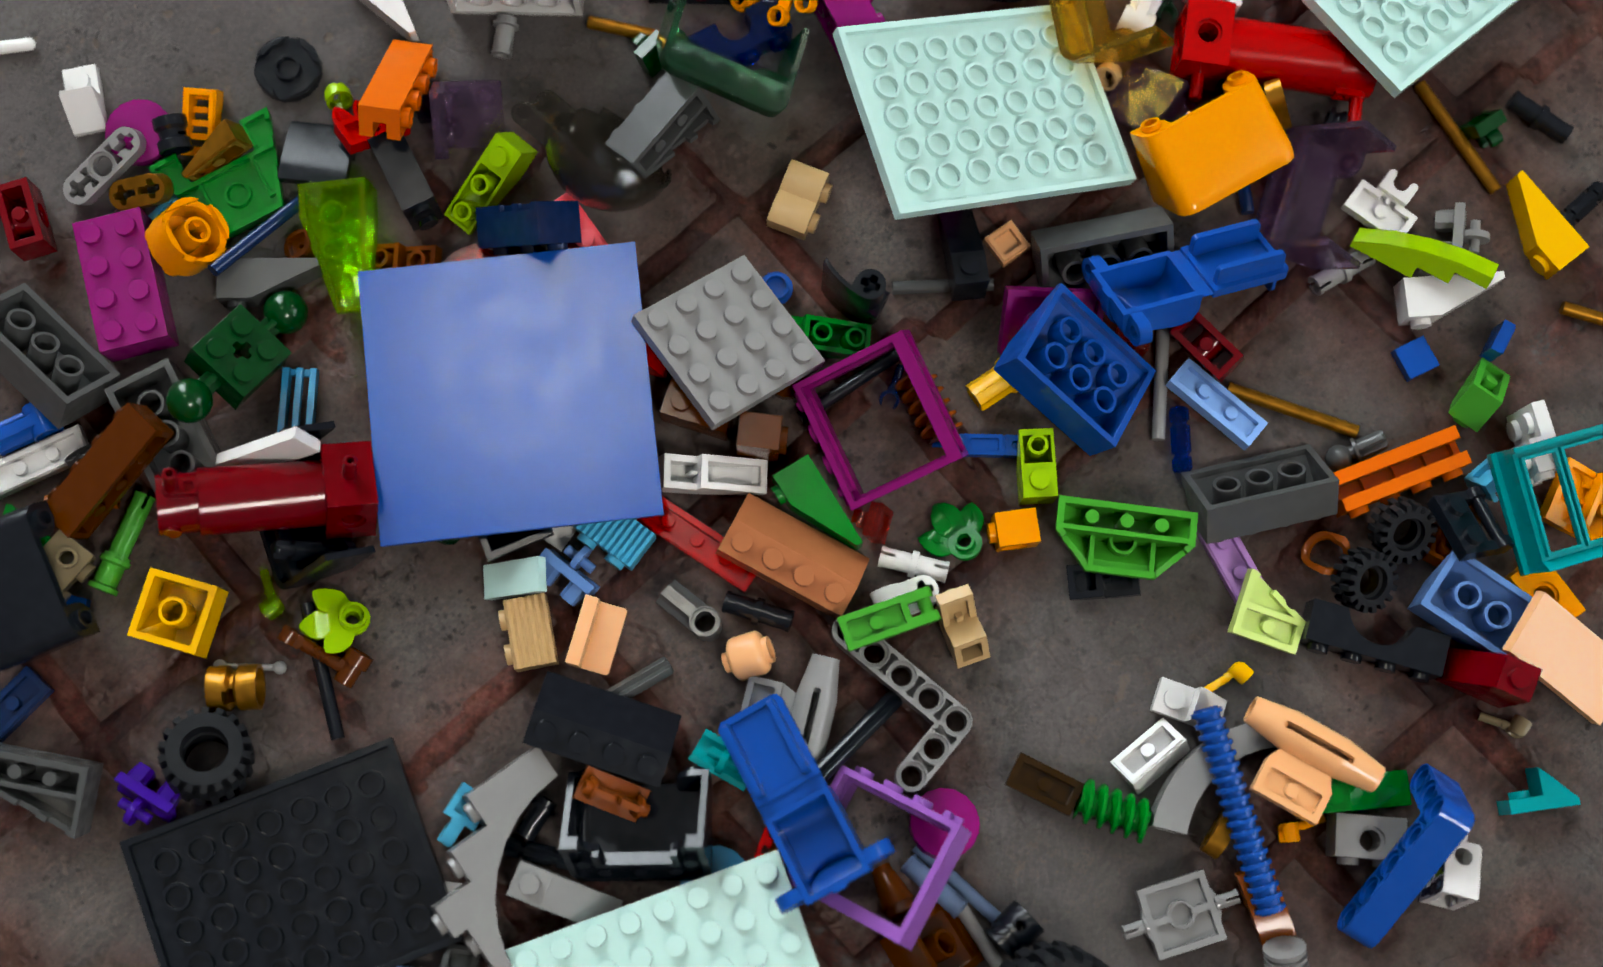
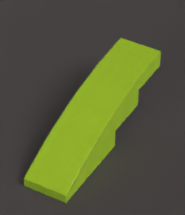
M1359 228L1350 244V247L1409 278L1419 268L1449 283L1456 273L1487 289L1499 264L1466 249L1432 238L1399 231Z

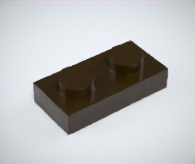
M1020 752L1004 785L1066 816H1070L1085 784Z

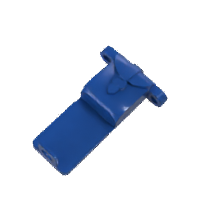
M1257 219L1194 234L1191 237L1190 245L1180 247V250L1173 252L1168 250L1109 266L1100 255L1087 257L1082 261L1083 276L1093 294L1101 303L1103 312L1111 322L1118 326L1123 335L1134 346L1151 343L1153 330L1180 326L1191 321L1199 312L1202 297L1211 295L1214 298L1264 285L1268 291L1274 290L1277 281L1286 278L1289 267L1285 263L1286 253L1282 249L1275 250L1259 232L1261 223Z
M771 694L720 723L718 732L797 886L775 899L781 914L790 912L805 903L809 906L831 893L837 894L849 887L851 882L873 871V865L896 852L889 838L864 848L841 801L832 787L827 785L815 758L781 696Z

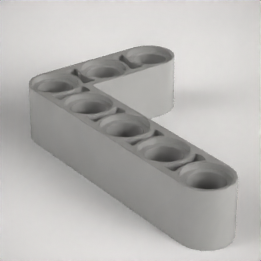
M836 619L831 629L833 643L887 689L894 691L905 704L931 724V727L904 758L894 773L895 784L904 789L903 792H917L928 783L968 734L972 727V715L967 708L885 640L848 652L845 641L837 634L839 625ZM869 646L879 647L883 652V660L876 664L868 662L864 656V650ZM897 668L907 670L910 675L909 684L906 686L896 685L891 678L892 671ZM929 690L936 695L937 705L935 708L926 709L922 707L919 702V694L922 691ZM958 713L963 717L964 727L961 731L954 732L947 727L946 718L948 714ZM936 740L941 744L942 754L938 759H930L926 756L924 752L926 741ZM906 767H913L920 774V781L914 787H909L902 781L901 773Z

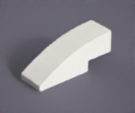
M664 453L658 457L662 492L704 495L767 494L768 460L711 454L692 456Z

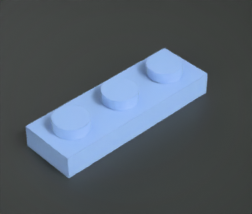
M1190 358L1183 363L1165 385L1244 451L1268 424L1267 421Z

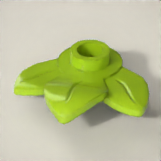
M328 588L316 589L312 591V598L317 611L308 615L299 624V630L307 637L315 640H324L323 644L326 654H336L347 650L352 645L354 637L367 630L370 624V613L361 603L350 602L342 591ZM349 616H354L358 619L359 622L356 624H349L346 621V618Z

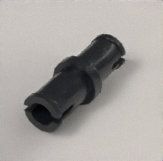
M1519 90L1512 95L1505 106L1506 109L1511 110L1529 123L1528 127L1533 130L1538 128L1555 139L1559 144L1564 143L1574 129V126L1569 125L1551 113L1549 106L1546 104L1543 106L1523 95Z
M732 591L727 592L722 606L723 613L749 619L751 624L756 626L762 623L785 632H789L795 614L794 610H787L766 603V599L759 597L758 600L732 593Z

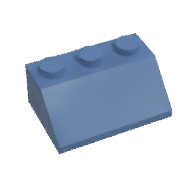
M1452 549L1424 581L1407 609L1445 635L1451 636V639L1468 650L1506 654L1502 648L1527 608L1532 596L1476 559L1459 561Z

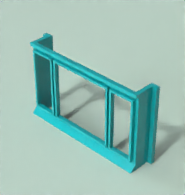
M1603 424L1521 447L1487 454L1507 530L1515 544L1513 551L1520 576L1552 572L1603 557V537L1590 540L1565 453L1567 448L1603 439ZM1552 453L1577 545L1553 552L1550 550L1525 460Z

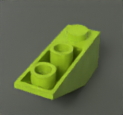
M513 131L495 133L444 215L467 234L471 235L477 229L476 208L498 205L522 178L538 151Z

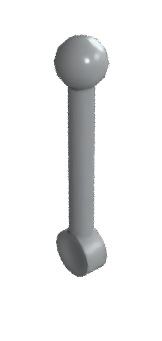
M218 659L213 663V666L230 665L233 670H236L239 665L248 663H227L225 660ZM277 661L274 664H261L264 671H274L279 675L287 670V665L283 661Z

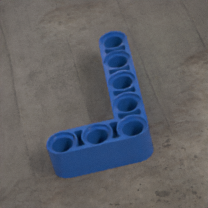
M1428 763L1423 764L1416 770L1410 782V790L1421 814L1346 905L1338 918L1337 929L1367 948H1373L1381 941L1467 836L1474 824V813L1459 783Z

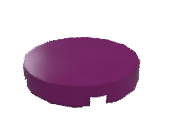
M133 99L118 106L109 116L105 126V139L120 127H130L140 131L146 139V150L132 166H148L153 164V161L164 156L159 155L157 143L160 138L153 130L152 119L168 113L159 104L149 100ZM124 137L123 140L126 143L124 148L132 150L134 147L131 144L133 138ZM111 149V151H112L114 154L117 155V154L119 153V151H115V150H112V149Z
M937 788L926 792L922 798L934 804L931 810L941 815L944 810H948L964 819L962 826L972 834L961 853L963 855L974 845L979 834L980 819L974 804L966 795L954 789ZM909 814L908 829L911 837H913L914 842L917 844L916 846L922 853L936 859L949 833Z

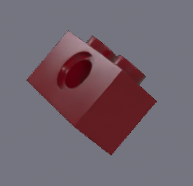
M27 177L0 184V215L10 250L23 261L58 252L41 190Z
M1199 312L1191 321L1175 326L1169 332L1171 337L1219 383L1244 360V355Z

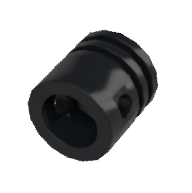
M1015 900L996 918L998 920L997 923L993 921L990 924L991 929L986 928L984 930L992 942L1012 961L1017 958L1015 951L1024 946L1029 948L1045 932L1039 923ZM1017 921L1023 924L1021 931H1018L1015 927Z

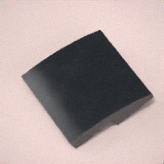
M292 121L284 143L277 178L280 182L347 189L351 162H355L356 153L349 154L334 133V125Z

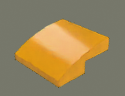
M1567 457L1590 540L1603 537V473H1596L1575 459ZM1556 471V477L1553 478L1540 509L1542 522L1575 538Z

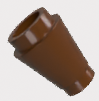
M890 863L883 864L871 871L882 913H887L891 920L909 912L913 904L912 899L914 895L895 870L892 869Z

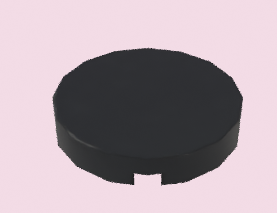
M282 36L273 39L262 47L256 57L257 62L254 68V75L259 86L272 99L284 103L298 102L310 96L319 86L323 75L322 62L315 48L306 40L298 37L296 39Z

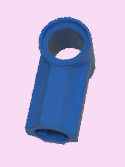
M29 402L22 407L21 413L0 422V455L4 456L65 429L64 427L61 429L56 428Z

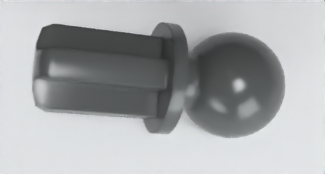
M1381 430L1355 441L1351 438L1352 446L1335 445L1329 448L1325 455V462L1331 470L1336 472L1351 466L1356 458L1361 462L1364 458L1389 447L1388 441Z

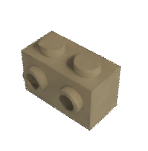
M59 529L43 547L64 599L67 602L72 595L68 590L77 580L83 583L95 570L96 567L92 563L96 560V557L74 539L68 538Z

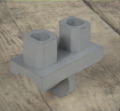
M1455 202V209L1436 211L1435 232H1453L1452 241L1441 242L1463 249L1464 244H1469V251L1475 254H1479V245L1489 243L1490 233L1481 230L1480 220H1471L1470 229L1465 230L1466 202Z

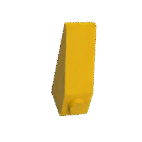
M1523 170L1506 184L1524 254L1529 259L1530 265L1535 272L1543 275L1548 280L1590 247Z

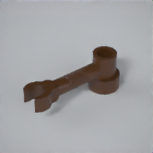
M286 624L277 637L287 645L310 655L314 659L316 658L319 662L337 671L333 678L351 689L362 671L366 672L373 662L370 656L352 646L345 651L342 657L336 654H326L322 646H319V644H316Z

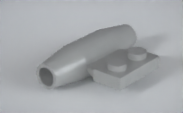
M812 654L796 693L782 682L757 676L749 677L741 711L771 694L781 696L813 757L818 762L825 755L836 710L840 660Z

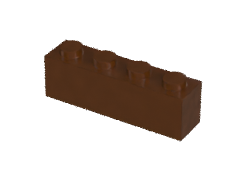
M127 403L119 408L106 430L93 439L92 447L84 457L71 466L70 474L62 484L55 487L49 493L47 502L54 516L55 525L68 538L88 539L170 440L174 432L146 405Z

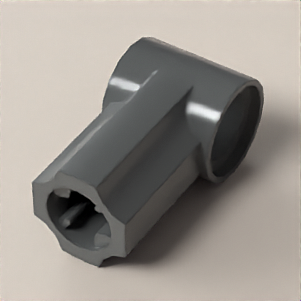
M677 580L668 584L656 601V604L690 630L697 639L703 642H711L721 635L723 624L718 612L706 605ZM702 617H713L715 625L712 630L701 632L697 629V623Z

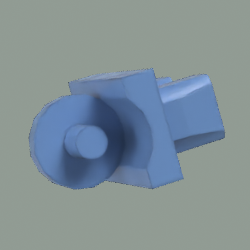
M568 545L563 553L572 559L571 562L567 561L554 549L551 548L549 550L545 548L539 556L545 557L547 586L551 587L560 574L569 579L570 582L560 593V596L571 606H577L584 600L585 594H596L600 586L579 570L582 567L591 574L596 568V565L588 560L592 552L590 547L586 545L578 552L574 547Z

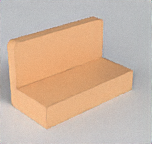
M585 594L565 662L569 666L605 676L609 675L627 616V610L601 602L599 598Z

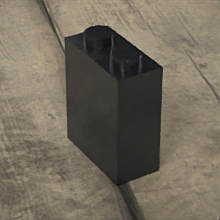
M385 131L368 139L413 231L419 229L428 230L436 226L439 220L444 218V215L404 135L401 141L387 139Z

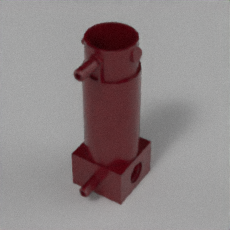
M371 441L321 444L320 459L203 467L196 468V472L177 473L175 469L168 467L161 474L154 475L159 536L166 535L170 538H178L185 533L201 532V536L316 526L325 527L326 540L376 535L379 503Z

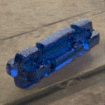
M1175 406L1169 410V422L1173 423L1172 427H1170L1171 453L1175 455L1174 459H1172V469L1175 473L1191 471L1193 468L1192 457L1189 456L1190 452H1192L1190 425L1187 424L1189 409L1185 406Z

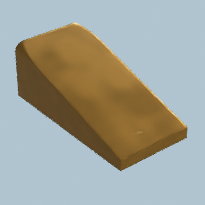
M225 118L214 129L183 170V177L195 181L231 163L250 150L253 144L244 128Z

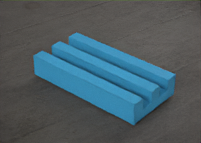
M282 368L277 433L284 427H288L292 377H295L291 426L300 425L304 377L309 378L305 425L315 423L319 370L317 368Z

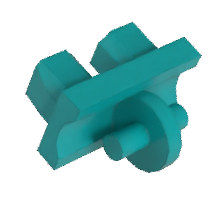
M705 729L688 760L703 769H709L710 773L744 792L746 785L722 738L712 731Z

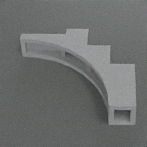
M536 747L530 748L462 796L466 802L462 806L464 812L473 824L479 821L482 826L446 851L451 858L446 862L448 867L458 880L464 877L466 881L431 906L435 915L430 919L439 933L443 936L448 932L450 937L456 938L463 932H466L468 936L463 939L464 943L474 957L481 954L488 965L487 967H513L506 955L498 929L495 901L498 868L506 841L519 816L538 792L558 776L541 749Z

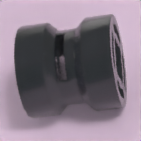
M172 113L152 119L153 130L160 138L157 143L159 155H180L193 150L192 139L186 135L188 122L185 114Z

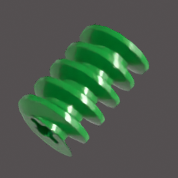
M1088 779L1084 783L1085 785L1074 806L1072 820L1078 812L1082 813V824L1085 825L1092 817H1095L1096 829H1100L1107 821L1109 822L1110 834H1114L1118 827L1121 826L1123 827V838L1127 839L1135 831L1136 843L1141 844L1147 832L1152 814L1151 809H1149V800L1141 798L1136 804L1135 794L1128 793L1122 800L1121 789L1115 788L1109 795L1107 784H1101L1095 791L1094 780Z

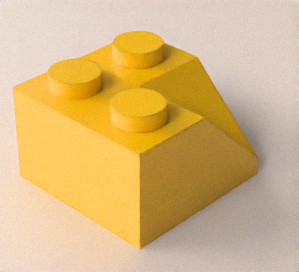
M150 567L127 636L206 659L229 592L218 586Z

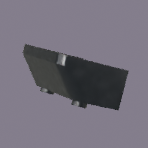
M334 421L297 426L318 440H321L336 428ZM295 426L284 427V428L281 429L279 432L284 431V430H287V429L292 428V427H295ZM320 452L295 461L320 459ZM324 526L259 531L274 580L282 590L297 588L350 570L376 552L374 545L357 548L350 538L326 540ZM276 538L290 539L291 542H293V539L319 541L322 545H324V542L337 543L339 545V552L324 554L314 562L290 560L289 556H287V560L275 559L271 556L270 547Z

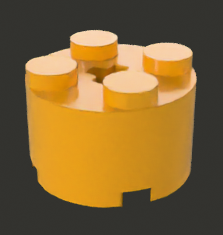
M195 197L178 199L153 219L146 229L145 239L150 253L167 275L173 277L178 275H196L225 253L230 231L224 216L213 205H205L197 201L199 199Z

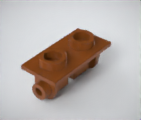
M587 765L572 797L636 823L640 816L645 818L649 814L650 804L646 803V800L651 790Z

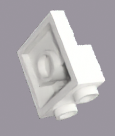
M1545 400L1532 402L1506 417V431L1509 439L1515 444L1514 448L1556 437ZM1552 453L1525 460L1533 487L1542 484L1543 481L1556 477L1554 473L1556 467Z

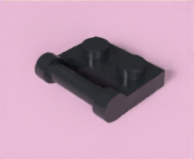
M1474 486L1466 491L1434 495L1426 503L1459 561L1503 554L1515 545L1510 535L1504 534L1485 502L1486 494L1481 486ZM1470 505L1474 509L1476 515L1478 516L1479 520L1481 521L1483 527L1485 528L1491 540H1488V538L1486 537L1484 531L1482 530L1474 514L1469 508Z

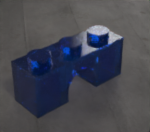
M761 0L745 8V23L750 31L742 39L730 40L725 38L715 23L685 38L687 52L705 84L712 80L714 82L721 81L728 77L732 70L742 65L743 67H749L759 61L760 56L770 51L773 53L779 52L790 44L793 35L791 23L788 22L786 26L778 27L772 26L767 20L768 10L772 6H777L778 0ZM780 11L776 13L777 22L781 19Z

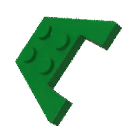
M267 107L239 120L253 144L254 151L193 182L183 177L182 172L185 168L176 154L148 167L151 173H163L171 179L174 187L173 194L179 199L195 197L199 199L197 201L205 205L211 204L216 207L228 224L230 231L229 239L264 222L285 205L282 182L277 178L279 161L272 116Z

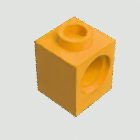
M1036 507L993 514L991 523H987V536L989 544L995 543L996 552L1038 546L1041 542Z

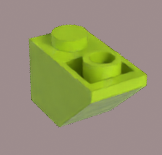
M1053 428L1018 430L1016 476L1019 505L1053 503L1058 497Z

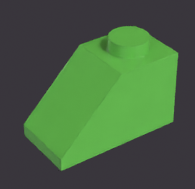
M1482 357L1453 398L1448 413L1460 426L1471 428L1478 432L1502 405L1511 376Z

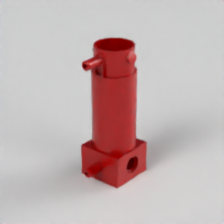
M1187 0L1175 23L1168 84L1189 87L1188 99L1191 102H1200L1203 90L1214 91L1220 80L1227 81V77L1231 73L1245 70L1256 76L1260 86H1264L1263 82L1280 77L1283 90L1331 96L1333 100L1349 102L1347 124L1353 127L1361 124L1363 102L1373 93L1377 80L1331 31L1236 17V3Z

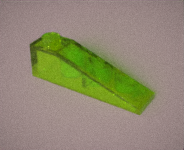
M365 177L298 184L299 218L308 234L311 249L322 270V277L336 313L361 312L358 272L375 270L378 233L377 189Z

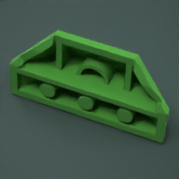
M1059 495L1055 531L1084 572L1155 580L1196 547L1198 513Z

